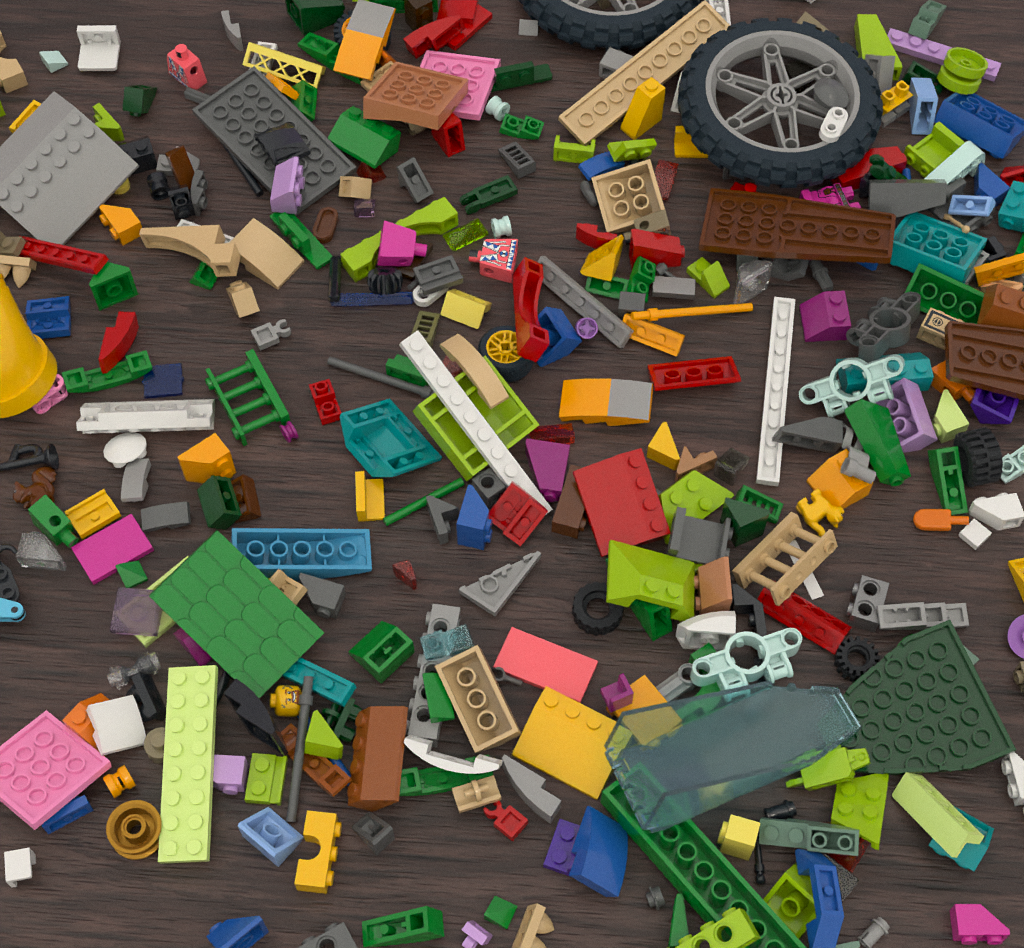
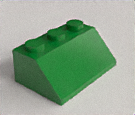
M352 106L340 115L328 139L338 149L375 169L398 152L401 132L380 120L363 119V111Z

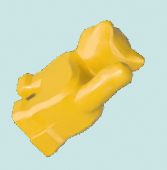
M818 488L810 494L813 503L808 504V500L805 497L797 503L796 510L803 516L805 523L822 537L825 534V529L818 522L826 517L829 523L838 528V524L843 520L844 509L832 506L821 495V491Z

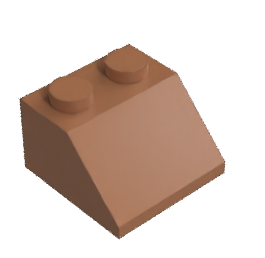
M727 556L698 567L697 575L694 576L695 589H697L698 597L694 598L695 611H699V615L730 610L732 589L729 558Z

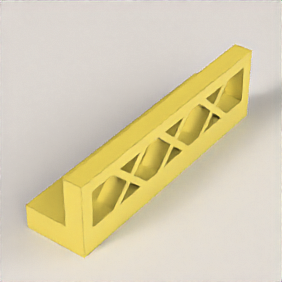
M251 42L248 43L242 64L250 68L255 66L259 71L270 72L277 77L295 83L301 81L296 79L299 76L306 82L303 74L312 71L317 74L314 84H309L315 88H318L321 74L324 75L326 70L324 66ZM251 52L258 53L262 61L256 65L248 63ZM276 59L280 68L272 71L266 62ZM294 65L299 74L290 77L285 68Z

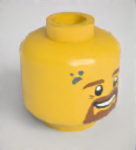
M280 685L276 688L275 694H270L269 705L270 708H274L277 716L296 717L299 715L300 705H298L299 695L302 694L298 686Z

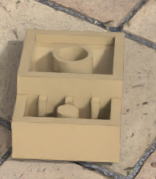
M254 218L229 242L235 243L241 256L240 262L245 265L246 270L277 290L304 263V259L289 244Z

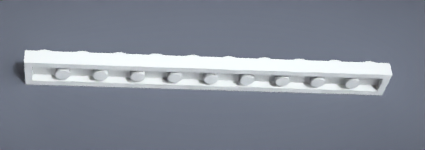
M774 297L756 476V484L777 487L780 479L783 443L772 441V437L780 427L784 426L795 309V299Z
M416 331L400 342L399 346L506 488L513 481L548 510L547 513L553 510L420 332Z

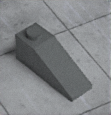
M818 417L782 426L774 434L772 441L834 454L843 444V421L832 417Z

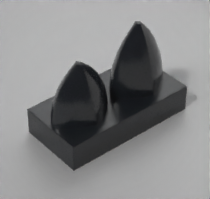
M138 672L131 677L134 684L129 688L125 696L133 695L136 703L143 702L139 708L142 722H148L153 719L163 721L166 718V707L152 676Z

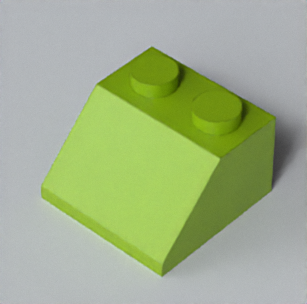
M795 863L782 875L763 900L796 937L800 939L807 931L806 924L816 918L810 876L798 875L797 863Z

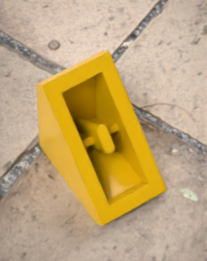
M663 422L648 445L646 457L672 470H677L680 457L668 424Z

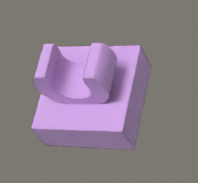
M473 920L467 921L462 928V931L468 934L462 943V946L465 948H475L478 943L481 945L488 944L493 937L491 933Z

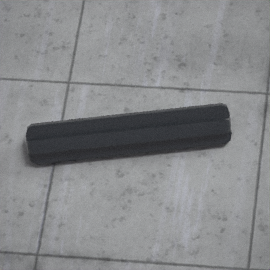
M332 256L330 258L328 301L331 303H337L340 300L342 267L340 256Z

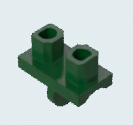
M351 697L345 707L341 706L339 713L337 712L339 705L333 703L330 709L323 708L321 715L326 718L325 721L329 727L334 722L332 731L340 742L344 743L351 742L355 730L345 726L346 720L355 722L358 712L363 710L354 704L355 699Z

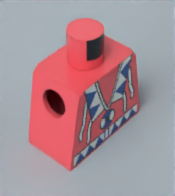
M178 44L174 50L167 54L168 72L183 86L198 90L207 83L199 58L188 50L186 45Z
M518 239L484 240L482 251L470 249L469 262L480 263V274L482 276L512 283V274L514 273L518 253Z

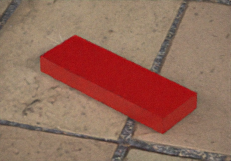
M478 4L474 23H464L465 29L445 45L456 51L493 18L492 13Z

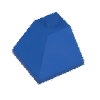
M260 916L227 919L223 923L218 922L209 930L210 934L206 937L214 948H250L269 931Z

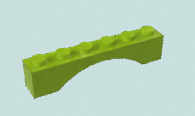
M443 197L433 201L421 210H416L412 215L398 220L395 224L415 230L416 236L427 234L442 235L458 226V212ZM381 231L370 238L364 239L354 247L347 248L340 254L342 267L355 283L367 277L370 270L375 269L378 262Z

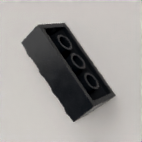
M148 136L117 144L139 165L131 175L157 168L156 158Z

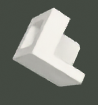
M30 848L4 852L5 878L11 887H17V881L32 878V865L36 864V854Z

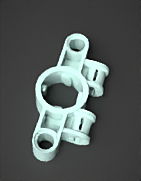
M897 354L869 363L859 358L844 359L833 368L830 376L804 385L799 391V398L804 404L823 401L828 417L832 418L845 413L844 410L851 406L850 402L860 400L866 394L869 401L875 404L888 398L892 400L894 395L888 378L899 375L905 367V361L903 357ZM890 360L898 361L900 364L899 370H891L888 362ZM852 364L864 370L862 374L867 379L865 390L863 392H860V390L852 393L853 395L842 391L839 379L836 380L840 367L845 369L852 366ZM805 389H813L815 398L810 399L806 397Z
M786 628L763 637L748 631L736 633L727 641L724 650L694 661L690 674L691 681L700 687L716 682L722 696L727 700L730 699L731 695L740 692L748 693V683L758 680L763 674L770 685L774 684L775 680L784 677L791 678L793 677V669L788 658L798 652L802 642V634L795 628ZM785 640H792L795 645H789ZM752 646L758 651L759 659H762L763 663L759 667L756 665L749 670L743 669L735 664L736 662L733 657H730L729 652L735 647ZM703 669L708 674L700 675L696 670Z

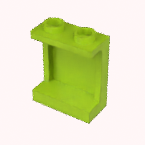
M937 122L933 126L931 134L913 147L910 144L907 145L904 154L907 158V164L917 170L921 176L927 177L965 142L941 122Z

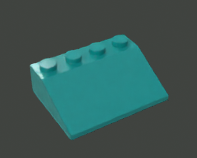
M914 212L907 214L894 231L890 264L914 273L918 264L921 263L965 283L988 239L971 232L965 234L961 228Z

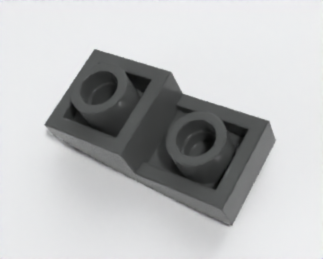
M198 169L194 173L191 184V199L196 216H200L202 210L206 209L208 204V198L205 195L208 181L205 178L204 171Z
M189 502L162 504L141 509L142 531L148 533L166 527L175 529L191 524Z

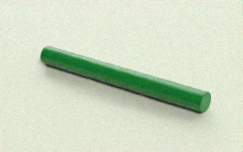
M460 477L426 496L431 495L439 499L464 486V481ZM426 496L384 517L385 525L388 526L426 506Z

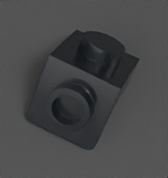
M996 237L987 238L988 240L983 251L990 254V257L986 258L985 263L1006 258L1007 254L1004 251V247L998 242Z

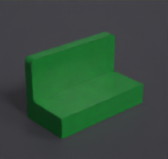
M301 80L292 87L298 92V98L294 100L287 96V99L312 122L315 120L318 89Z
M397 354L394 360L388 359L386 363L387 375L422 387L429 385L408 357Z

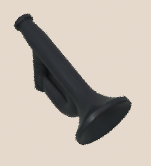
M15 444L9 460L0 464V471L36 464H46L53 470H56L59 467L57 450L53 444H48L44 452L37 444L23 446ZM34 453L30 457L19 459V456L22 454Z

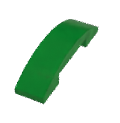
M147 350L126 355V361L119 362L107 374L102 373L101 367L85 372L83 367L62 372L67 392L84 393L123 385L147 374L153 368Z
M476 757L465 758V760L475 762ZM417 767L402 769L399 796H420L452 791V788L470 783L472 780L477 781L493 776V771L467 774L448 771L439 767L418 770Z

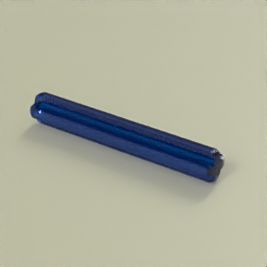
M396 292L395 294L388 295L374 293L340 294V300L337 303L332 302L331 306L412 304L413 292Z

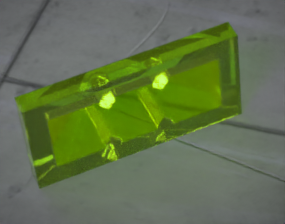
M477 218L444 234L443 238L454 252L487 236L488 231Z

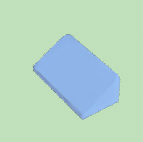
M952 195L948 214L989 217L996 202L990 196Z

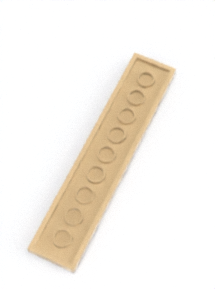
M704 0L558 117V120L583 146H587L591 143L592 139H596L626 115L639 85L650 77L663 85L684 68L686 62L690 60L691 54L700 44H705L707 38L720 30L727 31V27L730 25Z

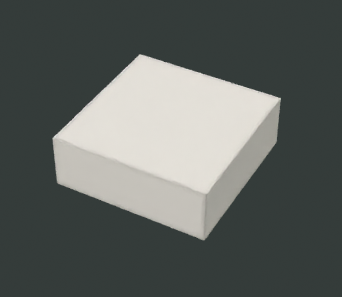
M973 519L958 536L973 549L977 550L991 536L992 532L976 519Z

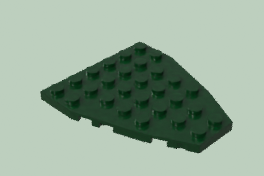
M951 620L922 630L902 640L896 648L887 653L881 661L857 679L846 690L840 700L834 704L828 714L817 724V729L826 749L835 745H841V748L845 747L848 750L867 749L871 764L855 770V773L904 775L905 772L919 774L966 771L1016 751Z

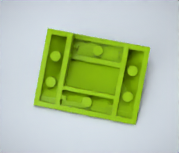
M614 540L609 541L606 602L629 607L635 599L671 608V619L685 621L694 617L695 562Z

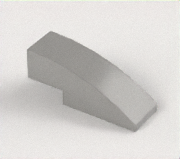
M504 754L502 757V767L516 793L537 815L551 824L561 809L562 800L544 790L546 779Z

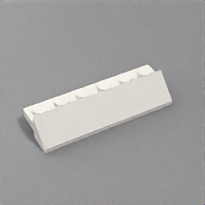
M215 399L84 403L80 408L81 417L76 422L77 431H82L83 434L214 430Z

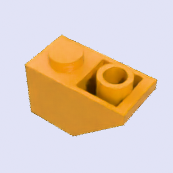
M103 204L99 206L101 212L99 218L105 227L109 226V232L114 240L118 239L122 245H125L140 237L141 222L130 208Z

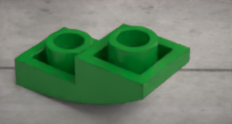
M505 113L499 133L516 138L538 140L544 122L527 115L523 120Z
M641 256L637 257L629 278L627 292L646 294L645 303L648 302L649 285L655 281L656 264Z

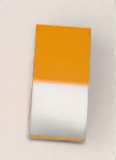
M358 0L346 28L333 71L372 81L376 63L379 64L383 46L386 47L396 9L365 0Z
M621 379L563 380L559 418L561 421L583 420L585 424L606 422L608 426L649 423L653 384Z

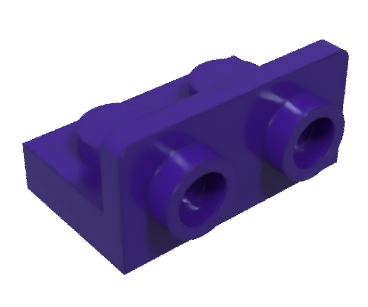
M559 819L543 867L569 876L576 856L571 851L580 825Z

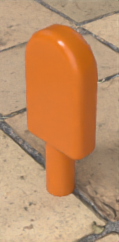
M920 509L914 514L913 522L916 528L924 531H950L951 525H969V516H951L950 509Z

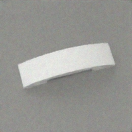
M413 735L407 736L404 740V744L421 759L448 771L467 774L485 773L499 769L503 763V760L482 754L475 758V762H470L431 751L433 741Z

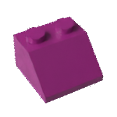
M845 291L822 292L799 305L805 342L847 340L846 333L851 328V321Z

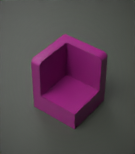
M624 673L619 675L617 682L600 689V693L610 713L632 704L634 692Z

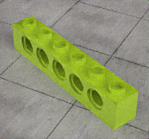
M733 907L722 914L723 918L718 922L710 921L701 926V932L695 936L689 934L678 941L679 945L675 948H699L700 944L705 940L708 941L710 948H745L761 937L746 911L740 908L736 910ZM729 927L732 931V937L729 941L725 942L721 937V933L724 928Z

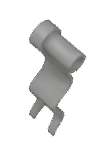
M843 424V427L846 428L842 449H847L849 455L842 463L840 472L848 477L854 476L871 484L875 480L876 472L868 468L870 456L862 452L863 447L859 439H857L854 447L851 446L853 430Z

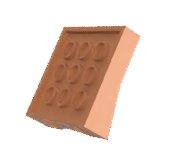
M395 62L363 97V119L403 121L438 130L467 95L468 79Z

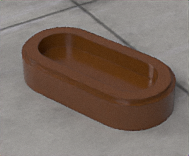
M322 208L317 215L312 234L321 244L330 242L334 236L339 221L338 212L335 208Z

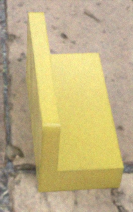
M457 289L447 291L441 315L478 329L481 326L484 313L490 311L492 303Z

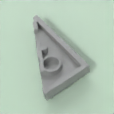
M539 551L530 553L512 565L509 563L493 571L490 575L482 576L479 578V581L467 587L465 585L460 587L459 594L493 616H496L539 561L541 553Z

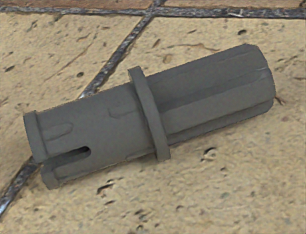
M809 260L808 265L813 272L812 276L818 281L824 292L833 290V283L828 275L829 271L823 266L821 260Z

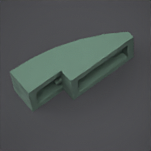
M928 0L921 6L918 15L913 18L908 33L926 40L936 27L947 6L933 0Z

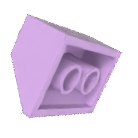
M903 378L891 385L894 399L890 400L888 398L876 402V404L889 409L903 453L921 450L937 441L938 439L918 384Z

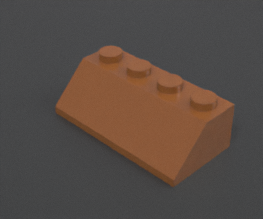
M1001 284L986 287L977 324L1024 329V292Z
M370 706L358 712L355 720L357 727L356 736L353 741V761L350 765L352 781L347 790L348 806L374 812L399 802L408 707Z

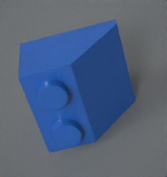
M545 307L539 313V324L542 328L548 330L549 346L537 361L540 367H544L568 356L582 340L561 309Z
M468 485L456 524L458 545L484 550L486 542L490 543L492 538V519H489V509L473 485Z

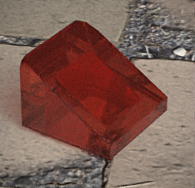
M361 162L357 169L358 177L372 179V183L386 178L380 165L374 169L365 162Z
M405 560L393 564L394 575L413 590L417 589L416 576L411 562Z

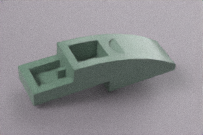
M761 818L759 844L858 856L860 830L800 819Z

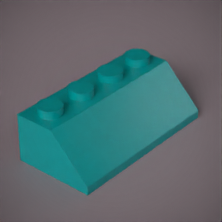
M921 352L897 354L903 357L905 367L899 375L888 378L890 385L906 378L918 384L920 391H928L934 378L930 359ZM882 355L879 359L889 355ZM836 359V365L844 359ZM890 360L888 362L891 370H899L900 364L898 361ZM853 364L845 369L840 367L838 375L842 391L853 395L852 393L860 390V392H863L865 390L867 379L862 374L864 371L862 368Z

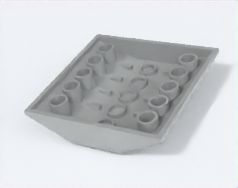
M53 91L0 146V206L36 239L65 245L99 209V206L104 204L131 176L139 165L83 113Z

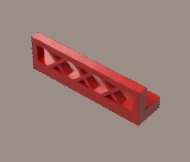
M766 587L762 589L757 599L763 604V610L766 614L790 628L797 629L804 637L833 654L837 652L839 645H841L852 628L794 592L780 606L775 605L771 591Z

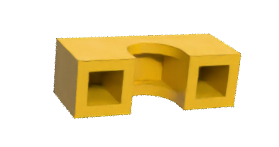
M307 810L303 832L305 842L316 843L321 847V850L311 860H298L294 883L297 891L327 894L328 886L333 885L334 871H331L332 861L336 862L338 847L335 846L336 837L341 836L342 822H339L337 814Z

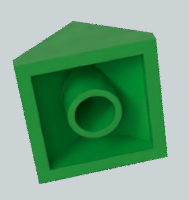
M107 262L97 275L94 274L89 283L99 311L138 295L129 267Z

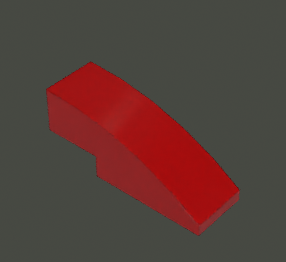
M460 15L450 16L422 26L403 38L407 50L417 59L431 47L438 51L462 32L465 26Z
M118 312L115 327H106L98 358L102 373L107 374L115 367L131 347L139 328L136 312Z

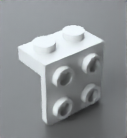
M116 25L77 26V34L81 44L78 69L80 71H115L118 66L121 44Z

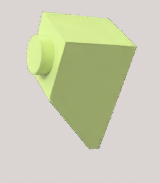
M948 389L943 390L932 420L934 431L941 444L954 439L956 434L966 431L969 426V422Z

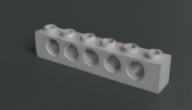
M433 604L431 612L427 611L425 625H428V631L422 635L421 646L424 647V652L418 656L417 668H420L419 676L414 677L413 690H416L415 698L410 699L409 712H412L411 720H407L405 734L433 741L432 747L438 746L442 722L431 723L430 719L426 722L418 720L422 715L429 716L427 699L423 698L425 689L422 673L437 672L436 665L454 657L461 620L460 607ZM440 628L446 630V632L442 634H438L435 631ZM434 650L442 651L440 655L431 654Z

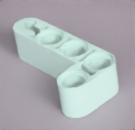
M967 141L924 179H945L947 185H950L960 177L964 178L967 174L974 177L978 164L982 162L985 165V153L974 143Z

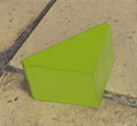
M316 710L312 714L305 740L304 753L339 760L342 758L343 745L319 711Z

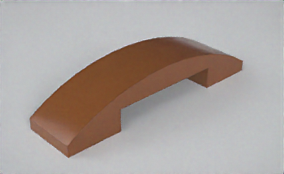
M291 723L281 731V734L287 746V756L294 761L297 728ZM304 753L302 771L331 796L334 797L352 781L339 766L334 765L327 758Z

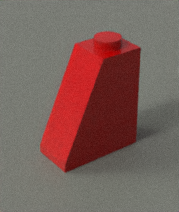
M631 229L629 245L631 271L639 256L656 265L664 263L667 267L681 266L682 258H685L684 245H680L679 237Z

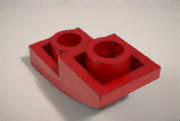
M577 223L576 239L595 249L616 238L617 234L597 232L598 225Z
M330 379L309 384L322 425L339 421L342 412L336 400Z

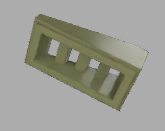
M419 311L411 335L419 331L422 336H428L424 339L432 348L440 314ZM423 318H429V319H434V320H433V321L424 320ZM421 323H423V324H429V325H432V326L430 327V326L421 325Z

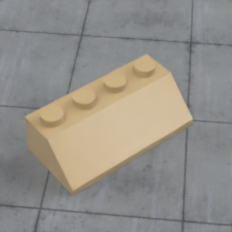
M478 645L435 666L475 753L500 746L522 734L487 659Z

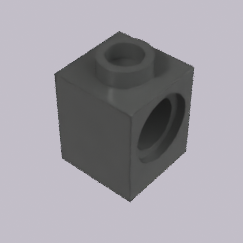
M491 468L478 472L472 479L473 487L488 509L496 503L506 490V486ZM485 485H491L492 487H491V488H484L483 486H485Z

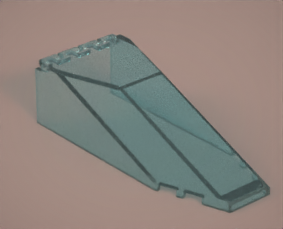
M765 681L623 711L604 745L607 750L604 754L611 768L615 769L614 774L622 790L627 789L624 794L632 810L636 811L635 816L642 830L650 829L651 833L668 829L813 765L857 733L862 726L837 687L812 685L810 689L796 688L794 683H789L787 687L773 686L771 681Z

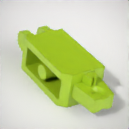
M841 745L828 747L827 752L818 754L817 751L804 754V758L798 759L797 763L782 767V772L790 774L800 770L802 777L785 782L786 787L793 788L804 785L805 789L813 791L851 781L855 776V770L869 765L871 762L866 748L848 750L845 747L841 748Z

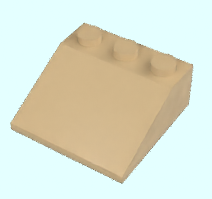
M650 159L591 178L606 231L611 234L631 231V229H635V219L665 209Z

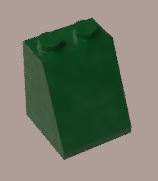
M285 0L287 14L304 37L309 32L314 33L336 23L338 18L342 19L345 10L342 0Z

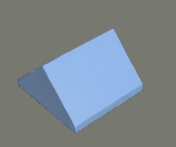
M269 807L238 824L242 836L277 867L285 861L304 839V836Z

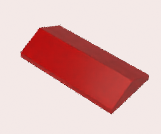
M732 356L647 365L650 383L653 384L654 391L741 382V377Z

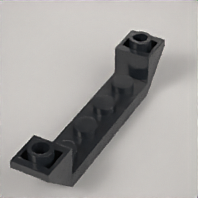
M732 584L731 610L735 611L736 615L748 614V626L753 628V633L761 637L766 636L763 604L739 585ZM756 650L754 666L757 665L759 667L763 661L759 659L758 651ZM764 674L757 680L758 692L746 693L744 701L741 702V714L746 716L747 724H752L774 696V684L770 685L766 681Z

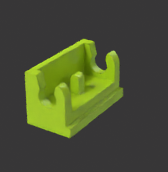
M556 135L553 160L582 163L594 157L596 139L591 140V145L583 146L577 143L560 142V135Z

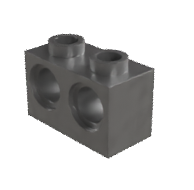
M862 575L859 583H854L851 595L855 596L854 602H849L846 615L850 616L848 625L875 633L879 624L876 606L884 605L889 583ZM864 591H870L873 596L867 595ZM859 611H865L868 616L861 615Z

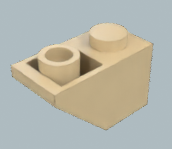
M242 280L230 283V287L226 288L239 318L260 311L252 287L247 282L242 283Z

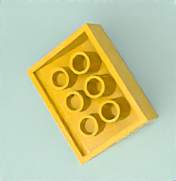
M546 686L533 708L512 756L598 800L630 741L632 729Z

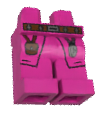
M840 183L824 187L821 190L810 192L809 189L800 192V199L861 208L859 202H848L854 198L852 187L842 188Z

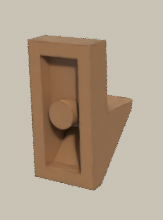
M684 446L676 471L675 482L692 470L703 474L714 469L717 462L715 452L713 450L708 453L703 452L693 458L687 447Z

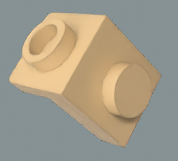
M280 569L269 579L295 605L298 604L307 592L304 585L289 578Z

